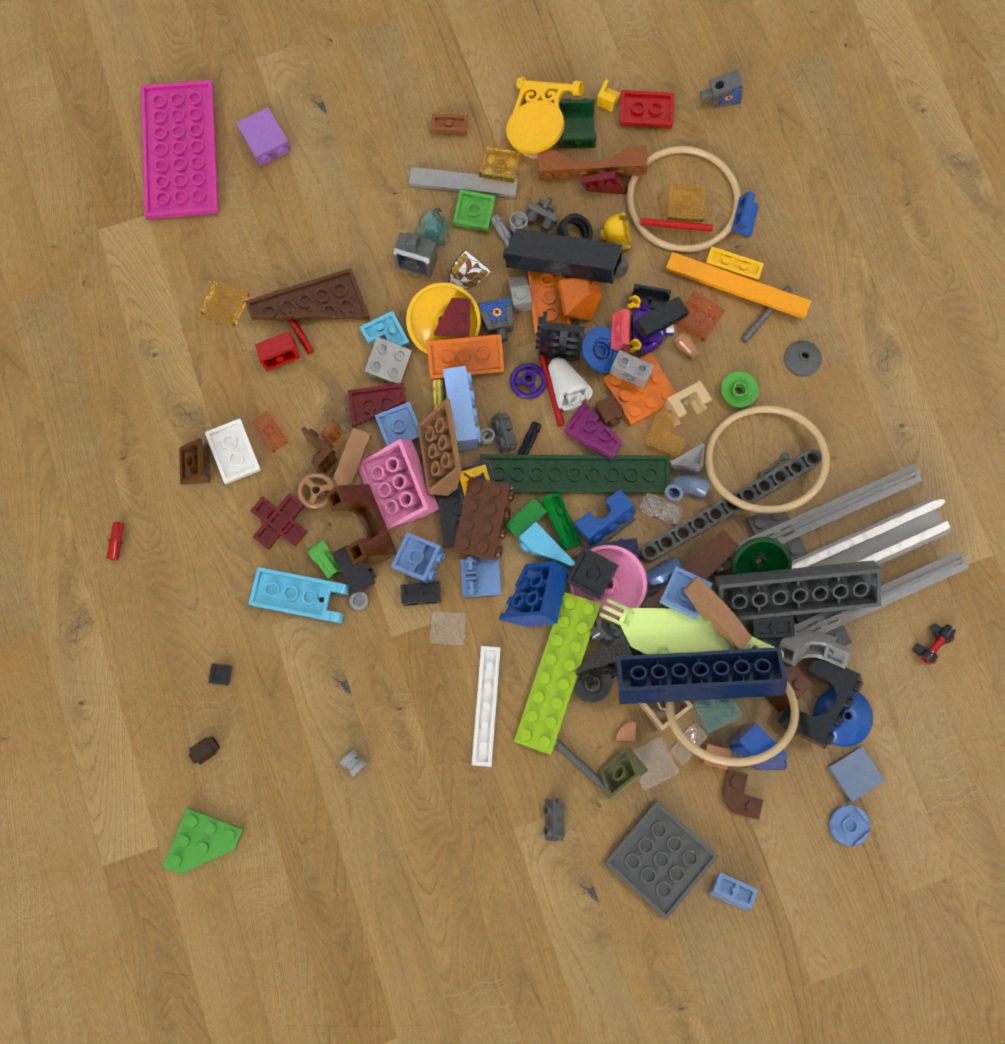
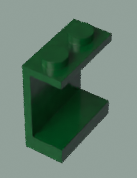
M595 99L560 100L559 109L563 114L565 122L563 133L559 138L560 148H595L597 139L594 127Z

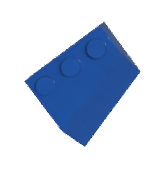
M555 560L525 565L515 585L517 589L513 597H509L507 601L509 606L505 614L501 613L499 619L527 627L557 624L569 570Z
M756 723L742 725L727 741L731 745L729 749L735 755H741L742 757L755 756L777 744ZM783 749L767 761L751 766L756 770H785L787 768V752Z

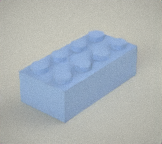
M466 366L443 369L447 399H450L458 451L478 449L477 443H481L479 426H475L478 425L476 408H472L475 407L473 390H470L472 389L471 373L466 371Z

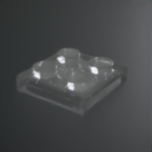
M661 736L633 750L649 770L638 779L643 791L680 773Z

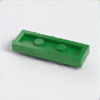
M560 493L544 496L542 500L563 549L567 550L581 545L582 543Z

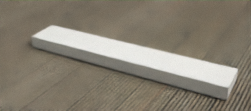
M481 646L472 765L492 767L501 647Z

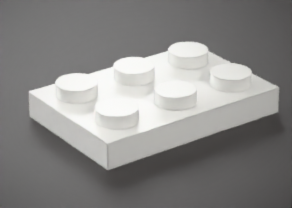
M240 418L205 432L223 482L226 485L261 471Z

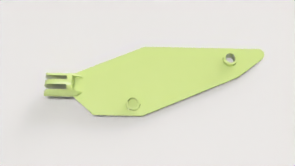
M609 598L606 599V602L623 609L622 612L603 605L602 609L620 616L617 620L602 612L599 614V616L620 625L630 646L647 655L734 650L726 636H720L711 622L703 620L700 614L695 620L673 609L629 608ZM752 637L743 649H751L753 645H756L757 648H773L774 646Z

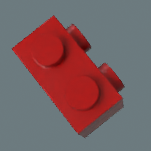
M290 331L255 344L259 361L266 372L301 358L296 341Z

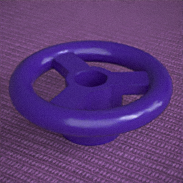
M532 363L519 365L511 374V388L521 398L532 399L538 397L546 388V378L542 368ZM524 369H532L524 371L521 375V378H516L517 374ZM537 372L541 376V386L539 389L535 386ZM530 378L532 381L527 382L525 379ZM516 384H524L530 388L532 393L520 391Z

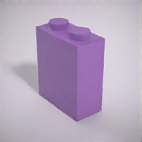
M269 107L236 123L259 166L268 164L273 159L284 156L291 151L288 140Z

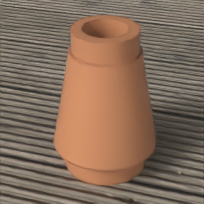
M685 331L674 340L675 346L690 357V359H693L700 353L690 334H687Z

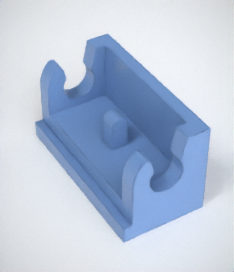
M721 872L713 878L714 884L709 888L708 894L743 911L752 910L758 889Z

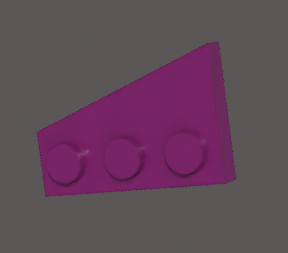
M585 401L564 429V433L611 460H613L622 447V441L608 426L603 424L596 413L589 409Z

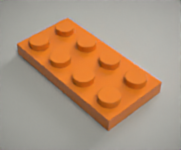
M527 271L532 301L531 310L534 335H537L539 316L543 317V311L547 312V322L571 324L570 318L563 315L558 281L564 280L565 276Z
M501 334L426 340L430 379L444 378L443 369L466 366V371L470 372L471 375L504 372Z

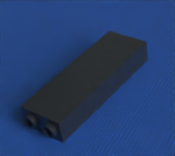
M516 229L513 236H510L508 247L504 249L503 259L506 261L507 268L613 284L623 259L622 244Z

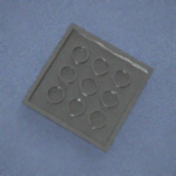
M655 801L604 863L667 920L719 856L658 801Z

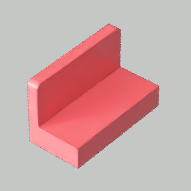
M624 308L612 314L611 348L630 353V310Z

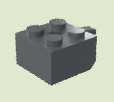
M400 232L393 253L396 268L431 278L437 261L436 243L428 238L421 239L419 235Z

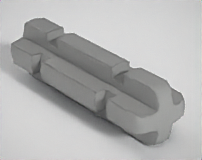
M496 214L491 217V223L496 227V231L508 247L509 239L512 235H510L511 233L505 223L501 221V217Z

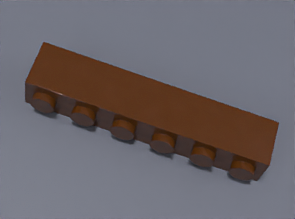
M722 529L683 570L710 581L708 577L713 572L717 575L724 568L722 563L726 559L729 561L733 559L739 545ZM667 584L643 608L671 609L659 603Z

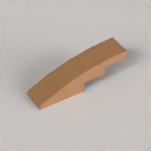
M353 428L333 477L335 487L338 485L355 484L359 475V468L365 457L364 453L372 437L371 434Z
M694 577L683 591L703 620L710 621L720 636H726L734 650L743 649L752 638L749 632L716 593L700 578Z

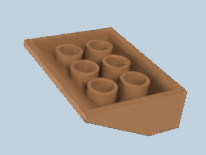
M450 399L444 400L417 425L428 494L448 496L458 488L462 469Z

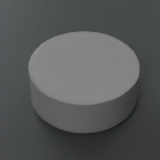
M358 591L350 596L349 603L354 610L363 611L369 605V598L364 592Z

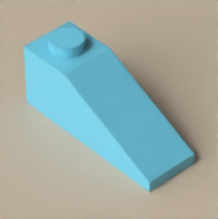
M537 522L519 537V546L526 553L529 551L532 555L548 561L555 560L560 565L570 569L574 567L575 562Z

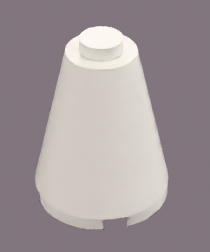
M554 358L551 360L548 369L559 409L563 408L564 411H569L582 405L581 402L585 398L587 401L591 398L593 394L592 388L564 358Z

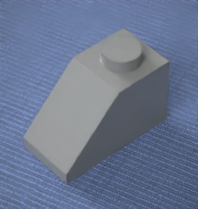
M526 276L507 278L510 297H512L513 313L531 311L532 301Z

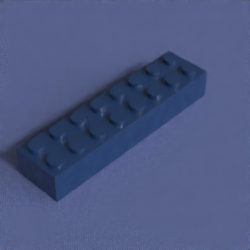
M781 647L616 656L620 704L785 695L787 687Z

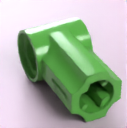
M323 539L306 550L328 579L334 578L342 571Z

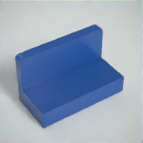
M751 191L739 197L731 229L748 238L752 236L759 205L754 203L755 193Z

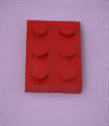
M621 90L619 126L673 128L674 93Z

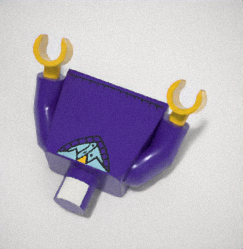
M634 295L629 297V300L633 303L627 305L629 309L635 308L631 316V341L629 344L632 345V348L629 351L630 353L636 351L649 354L662 344L663 336H673L674 325L643 340L634 326V322L653 309L640 302V298Z

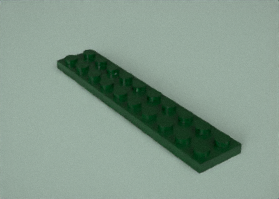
M480 454V463L488 462L493 481L510 484L515 493L614 494L621 490L624 494H665V488L670 482V456L615 455L613 460L604 455Z

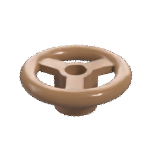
M309 473L298 484V498L308 508H323L329 504L327 498L319 503H316V501L323 500L326 496V491L335 488L333 480L325 473ZM317 477L322 478L328 484L322 486L314 484L310 479ZM305 484L310 488L311 497L309 501L303 495ZM316 489H320L317 494L314 493Z

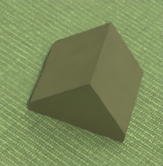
M629 746L599 769L608 798L611 801L649 771Z

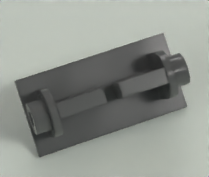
M498 412L491 418V426L495 431L496 444L500 449V453L505 452L508 448L510 451L515 450L517 442L514 432L507 433V430L513 429L510 416H507V413L501 414V412Z
M545 799L543 806L545 815L543 832L545 840L563 841V837H565V823L558 822V818H564V803H562V799Z

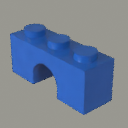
M618 490L605 500L607 510L610 512L607 517L599 519L594 517L591 512H588L575 522L577 532L590 547L600 543L604 536L610 532H615L620 524L634 517L636 513L635 505L621 490Z

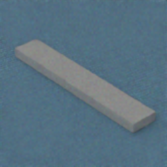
M411 167L409 186L455 192H460V189L508 198H516L518 179L417 167Z

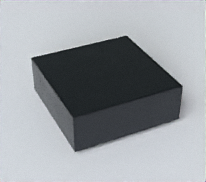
M212 663L208 683L229 686L233 666Z

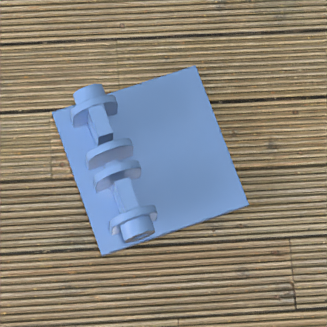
M474 557L460 559L463 598L501 595L499 558L497 562Z

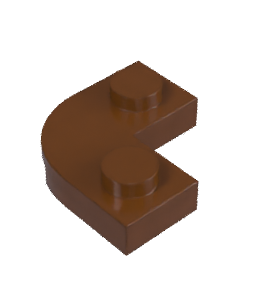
M727 769L722 789V797L727 807L736 814L759 820L763 800L744 795L748 774Z

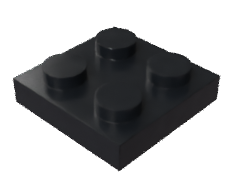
M583 547L566 582L602 600L619 565Z

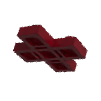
M290 493L278 507L262 496L250 510L265 522L253 538L268 550L280 536L296 547L308 533L307 530L294 521L305 505Z

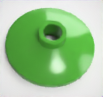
M742 371L730 373L724 378L721 385V394L724 400L731 406L738 408L751 405L756 400L759 392L758 383L755 378ZM735 390H741V394H737Z

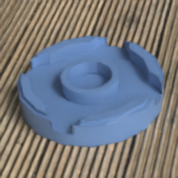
M667 559L652 567L647 572L648 583L650 585H657L669 579L668 576L673 573L676 566L682 568L679 559Z
M841 805L834 809L830 815L828 822L829 831L840 844L857 846L863 843L869 836V818L859 807Z

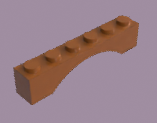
M628 146L625 150L611 158L593 162L571 159L556 150L538 153L539 180L544 181L552 179L569 180L570 178L581 179L582 176L616 171L619 177L627 175L638 177L647 174V146Z

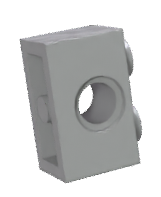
M619 350L611 367L610 374L644 389L654 365Z

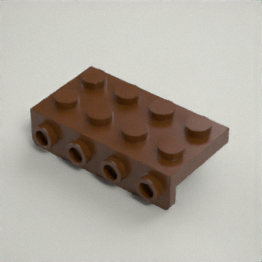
M469 477L453 547L454 553L497 562L498 558H501L503 550L501 541L505 539L507 532L505 523L506 520H509L511 514L509 505L510 501L513 502L515 490H513L510 484Z

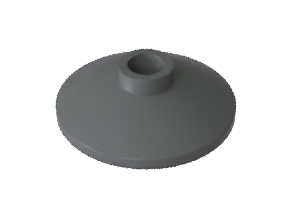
M797 341L787 348L784 361L787 368L793 374L809 376L819 369L822 357L819 349L813 343ZM802 354L807 355L808 358H803Z
M591 665L584 667L579 672L574 692L584 702H600L609 695L612 689V678L609 672L601 666ZM592 685H597L595 689H591Z

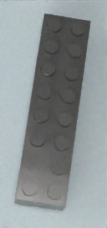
M874 560L714 577L716 595L730 608L739 620L881 606V568Z

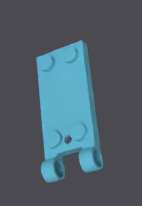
M257 567L248 605L342 624L344 614L328 611L332 592L349 596L350 585ZM321 597L324 598V602L322 603L319 602V599Z

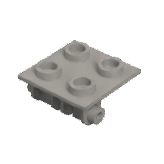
M376 337L364 372L369 373V376L374 378L377 376L396 384L400 383L412 350Z

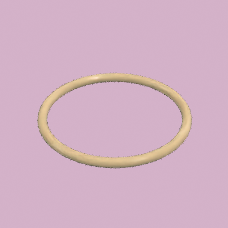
M690 146L668 147L648 156L647 166L661 157L679 153L693 154L711 161L726 175L733 190L734 207L730 220L719 234L705 242L693 245H678L666 242L653 235L644 225H640V219L634 206V189L639 176L633 175L628 183L626 196L631 220L646 239L661 248L675 252H696L712 247L724 239L732 229L739 197H741L737 179L721 159L706 150Z
M764 405L737 411L724 419L715 428L707 443L705 465L711 483L726 500L748 511L774 514L798 508L818 493L828 476L830 454L822 433L806 417L787 408ZM757 413H775L798 421L813 434L821 450L822 467L817 481L806 494L782 505L762 506L737 498L721 484L713 466L714 446L725 428L742 417Z
M787 681L785 693L791 710L787 731L781 740L769 750L755 756L743 758L715 755L694 744L683 733L677 723L674 713V701L666 702V715L677 739L695 755L720 765L750 766L767 761L780 753L789 744L798 726L799 706L794 690Z

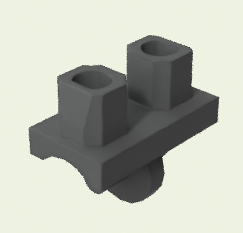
M549 197L546 201L540 199L538 205L543 208L529 202L527 205L528 221L535 224L540 215L544 217L541 227L548 231L552 229L555 223L558 224L560 220L558 216L548 212V210L554 212L556 209L555 206L551 205L552 199Z
M601 617L596 619L597 626L590 629L593 640H601L602 644L606 647L611 644H615L618 647L623 645V641L619 638L624 633L620 625L614 622L610 623Z

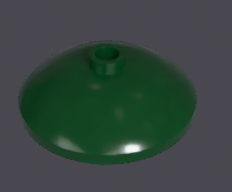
M758 537L747 541L736 551L732 561L733 575L792 569V559L787 548L778 540L769 537ZM757 559H762L760 563H756Z

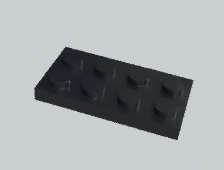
M543 311V317L539 316L537 326L536 349H539V356L546 355L548 359L564 358L569 362L579 361L585 326L547 322V312Z

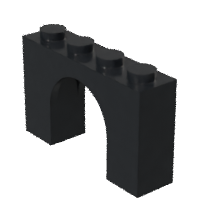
M813 658L807 669L809 676L832 687L836 692V702L829 712L820 716L808 715L799 710V721L795 734L825 749L827 745L832 744L835 738L833 733L837 727L840 728L845 718L843 715L846 709H851L854 702L852 698L856 692H860L863 682L861 675L853 670L843 669L820 658ZM787 705L779 720L781 727L785 729L788 728L790 722V705Z

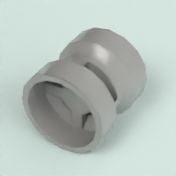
M515 212L511 215L510 232L514 234L516 229L527 230L528 218L525 213Z
M354 749L340 762L344 768L348 767L349 774L353 778L368 764L364 759L358 758V753Z

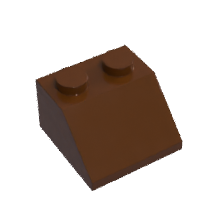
M784 662L787 681L793 688L796 698L799 699L813 684L796 665L792 666ZM786 693L782 696H764L778 712H781L787 705H790Z

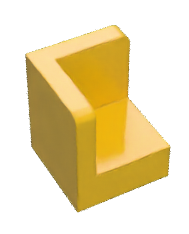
M605 79L597 96L596 106L613 112L620 97V92L608 88L609 80Z

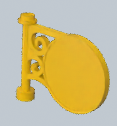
M525 76L518 78L516 86L517 89H520V93L506 127L507 138L512 147L526 154L540 153L552 147L561 137L565 125L563 114L559 109L560 98L565 91L572 92L573 96H582L584 89L583 81L575 80L573 84L528 81ZM525 97L527 103L522 105L523 99Z

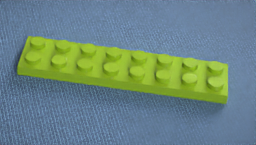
M564 592L558 622L552 626L514 742L549 755L553 754L592 636L590 629L595 627L601 603Z

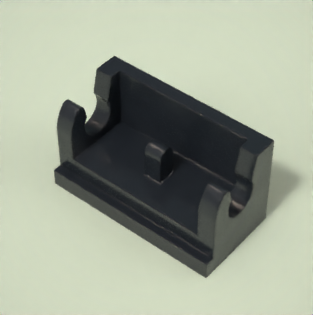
M635 284L632 296H638L640 302L654 310L669 301L671 290Z
M440 581L430 582L429 584H402V605L442 603Z
M792 615L749 620L752 624L751 635L756 639L795 636L794 616Z

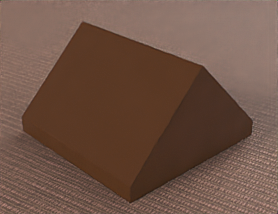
M199 438L180 447V484L210 483L209 445Z

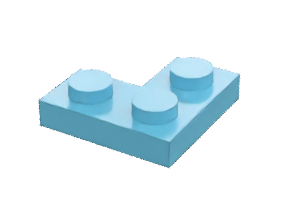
M393 311L360 326V330L368 345L374 343L376 337H385L387 341L402 347L410 344Z

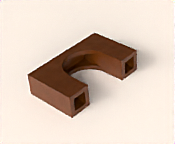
M369 484L338 485L325 494L332 512L350 511L362 520L366 528L367 538L358 539L346 547L353 565L382 562L397 554Z

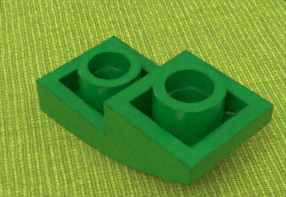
M534 497L506 526L519 539L529 527L538 522L547 513V509Z

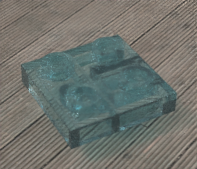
M734 698L690 700L706 734L743 717Z

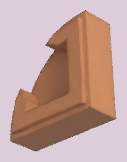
M636 722L624 724L616 733L615 741L635 742Z

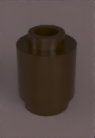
M213 736L205 737L190 748L191 753L188 755L194 764L199 763L201 765L216 755L220 746Z

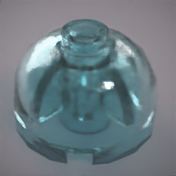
M439 208L425 212L419 220V227H417L419 237L431 239L436 243V246L449 243V241H446V237H449L448 224L445 216L441 217L439 212H442V210Z

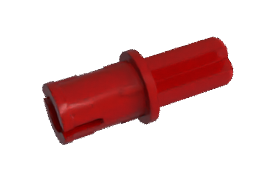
M113 522L111 536L108 539L109 545L106 559L119 560L121 544L124 542L122 541L124 523Z

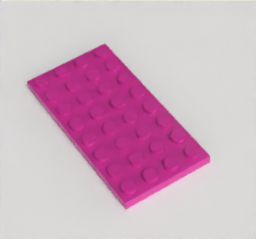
M212 80L142 85V141L146 219L219 213L214 86Z

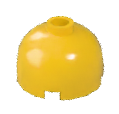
M621 212L611 215L606 219L604 230H601V238L609 243L622 244V249L626 250L631 248V245H628V241H631V232L628 220L624 221L623 218L626 216V213Z

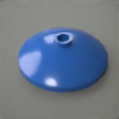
M833 688L825 691L817 699L813 709V716L826 714L833 708L836 702V692ZM856 692L853 696L854 702L851 709H846L845 713H849L850 718L848 720L844 718L841 727H837L833 733L835 734L832 742L833 745L853 746L863 741L870 733L873 724V712L869 702L860 692Z

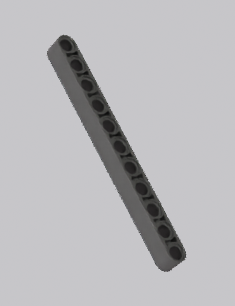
M810 449L738 490L733 495L743 501L754 504L814 469L822 460L821 453L818 450ZM807 456L812 457L814 459V463H810L807 460ZM791 465L796 466L798 468V472H794L791 469ZM775 475H780L783 482L777 481ZM759 484H764L767 491H762L759 488ZM743 493H748L751 500H745ZM723 499L646 543L640 551V558L645 563H651L743 509L734 505L735 509L731 510L727 507V502L729 501ZM710 512H717L719 519H713ZM694 521H700L703 528H696ZM678 530L685 531L686 538L679 537ZM661 540H668L670 542V547H663L661 544ZM645 549H651L654 552V556H646Z

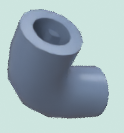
M684 474L676 476L665 488V495L672 501L681 500L685 493L704 499L711 481L695 475Z

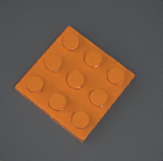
M652 353L639 358L654 365L644 389L611 374L602 379L616 402L621 404L624 411L622 414L630 427L662 410L667 398L676 394Z

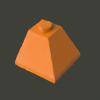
M577 278L558 281L563 315L578 320L592 321L602 298L600 282Z

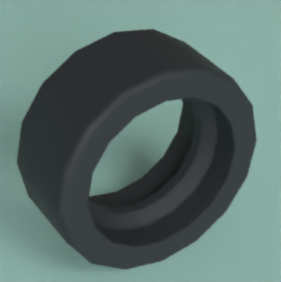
M577 213L569 214L557 226V235L571 237L567 230V224H573L582 232V239L591 240L593 237L592 225L588 219Z

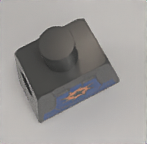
M739 70L711 79L710 89L700 92L702 103L711 100L713 108L741 104L743 85Z
M512 297L477 303L481 321L487 335L501 334L502 343L507 342V333L513 331Z

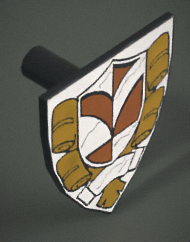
M464 250L453 263L448 282L463 289H469L480 283L491 270L467 250Z

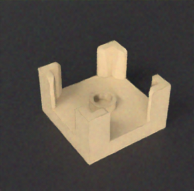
M698 381L667 398L662 410L672 427L675 428L681 425L679 419L687 413L684 407L691 404L696 414L699 415L706 411L707 407L705 404L710 403L712 398L702 382Z

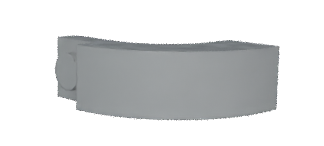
M813 631L795 632V636L785 637L780 641L779 647L784 652L783 661L792 666H795L804 658L814 657L826 660L845 669L849 664L853 650L837 643V638L834 636Z

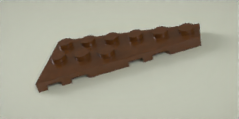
M351 268L245 301L252 320L370 319Z

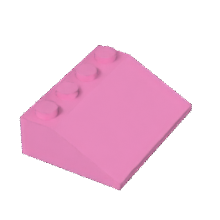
M399 439L362 461L359 473L363 483L370 485L388 531L423 518L439 509L435 496L428 494L425 472L412 440Z

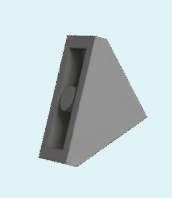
M704 443L671 461L670 469L697 475L703 467Z

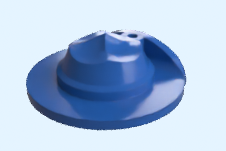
M595 327L585 334L582 341V356L587 365L597 372H610L619 352L611 348V328Z

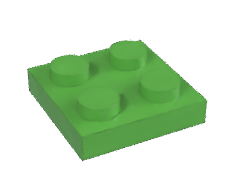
M460 189L453 225L488 232L495 204V196Z

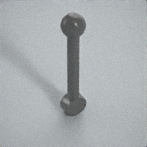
M787 452L782 453L777 461L763 472L758 473V478L763 477L781 461L787 460L789 454Z

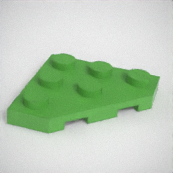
M186 808L163 867L179 874L186 873L236 849L244 829L191 808Z

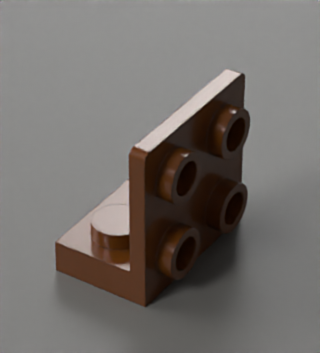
M303 427L301 430L306 440L319 450L313 456L312 464L316 472L326 474L337 462L336 452L327 440L321 441L318 438L319 435L310 428L308 430Z

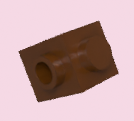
M613 395L596 402L594 408L603 424L610 427L618 425L622 419V413H624L621 404L616 402Z

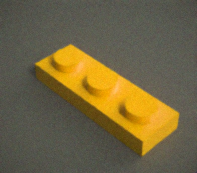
M711 247L706 261L708 265L757 282L764 263L715 247Z

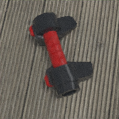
M936 623L932 624L930 629L936 637L935 642L930 648L915 644L912 648L913 652L929 665L931 663L935 664L938 658L936 652L943 644H948L955 640L954 633L956 630L951 625L946 624L941 627Z

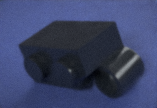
M346 545L333 553L355 594L374 584V579L377 577L372 567L368 569L366 564H352Z

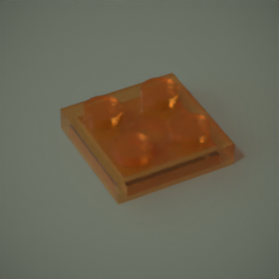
M694 291L685 304L690 312L689 315L675 324L705 341L725 310Z

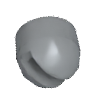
M490 428L482 429L480 432L481 442L486 445L493 443L495 432Z

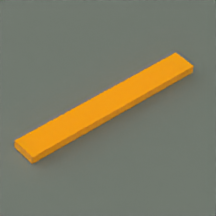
M672 252L665 269L668 272L805 319L811 304V300Z

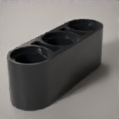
M676 297L634 322V326L643 340H646L681 321L690 312L681 298Z

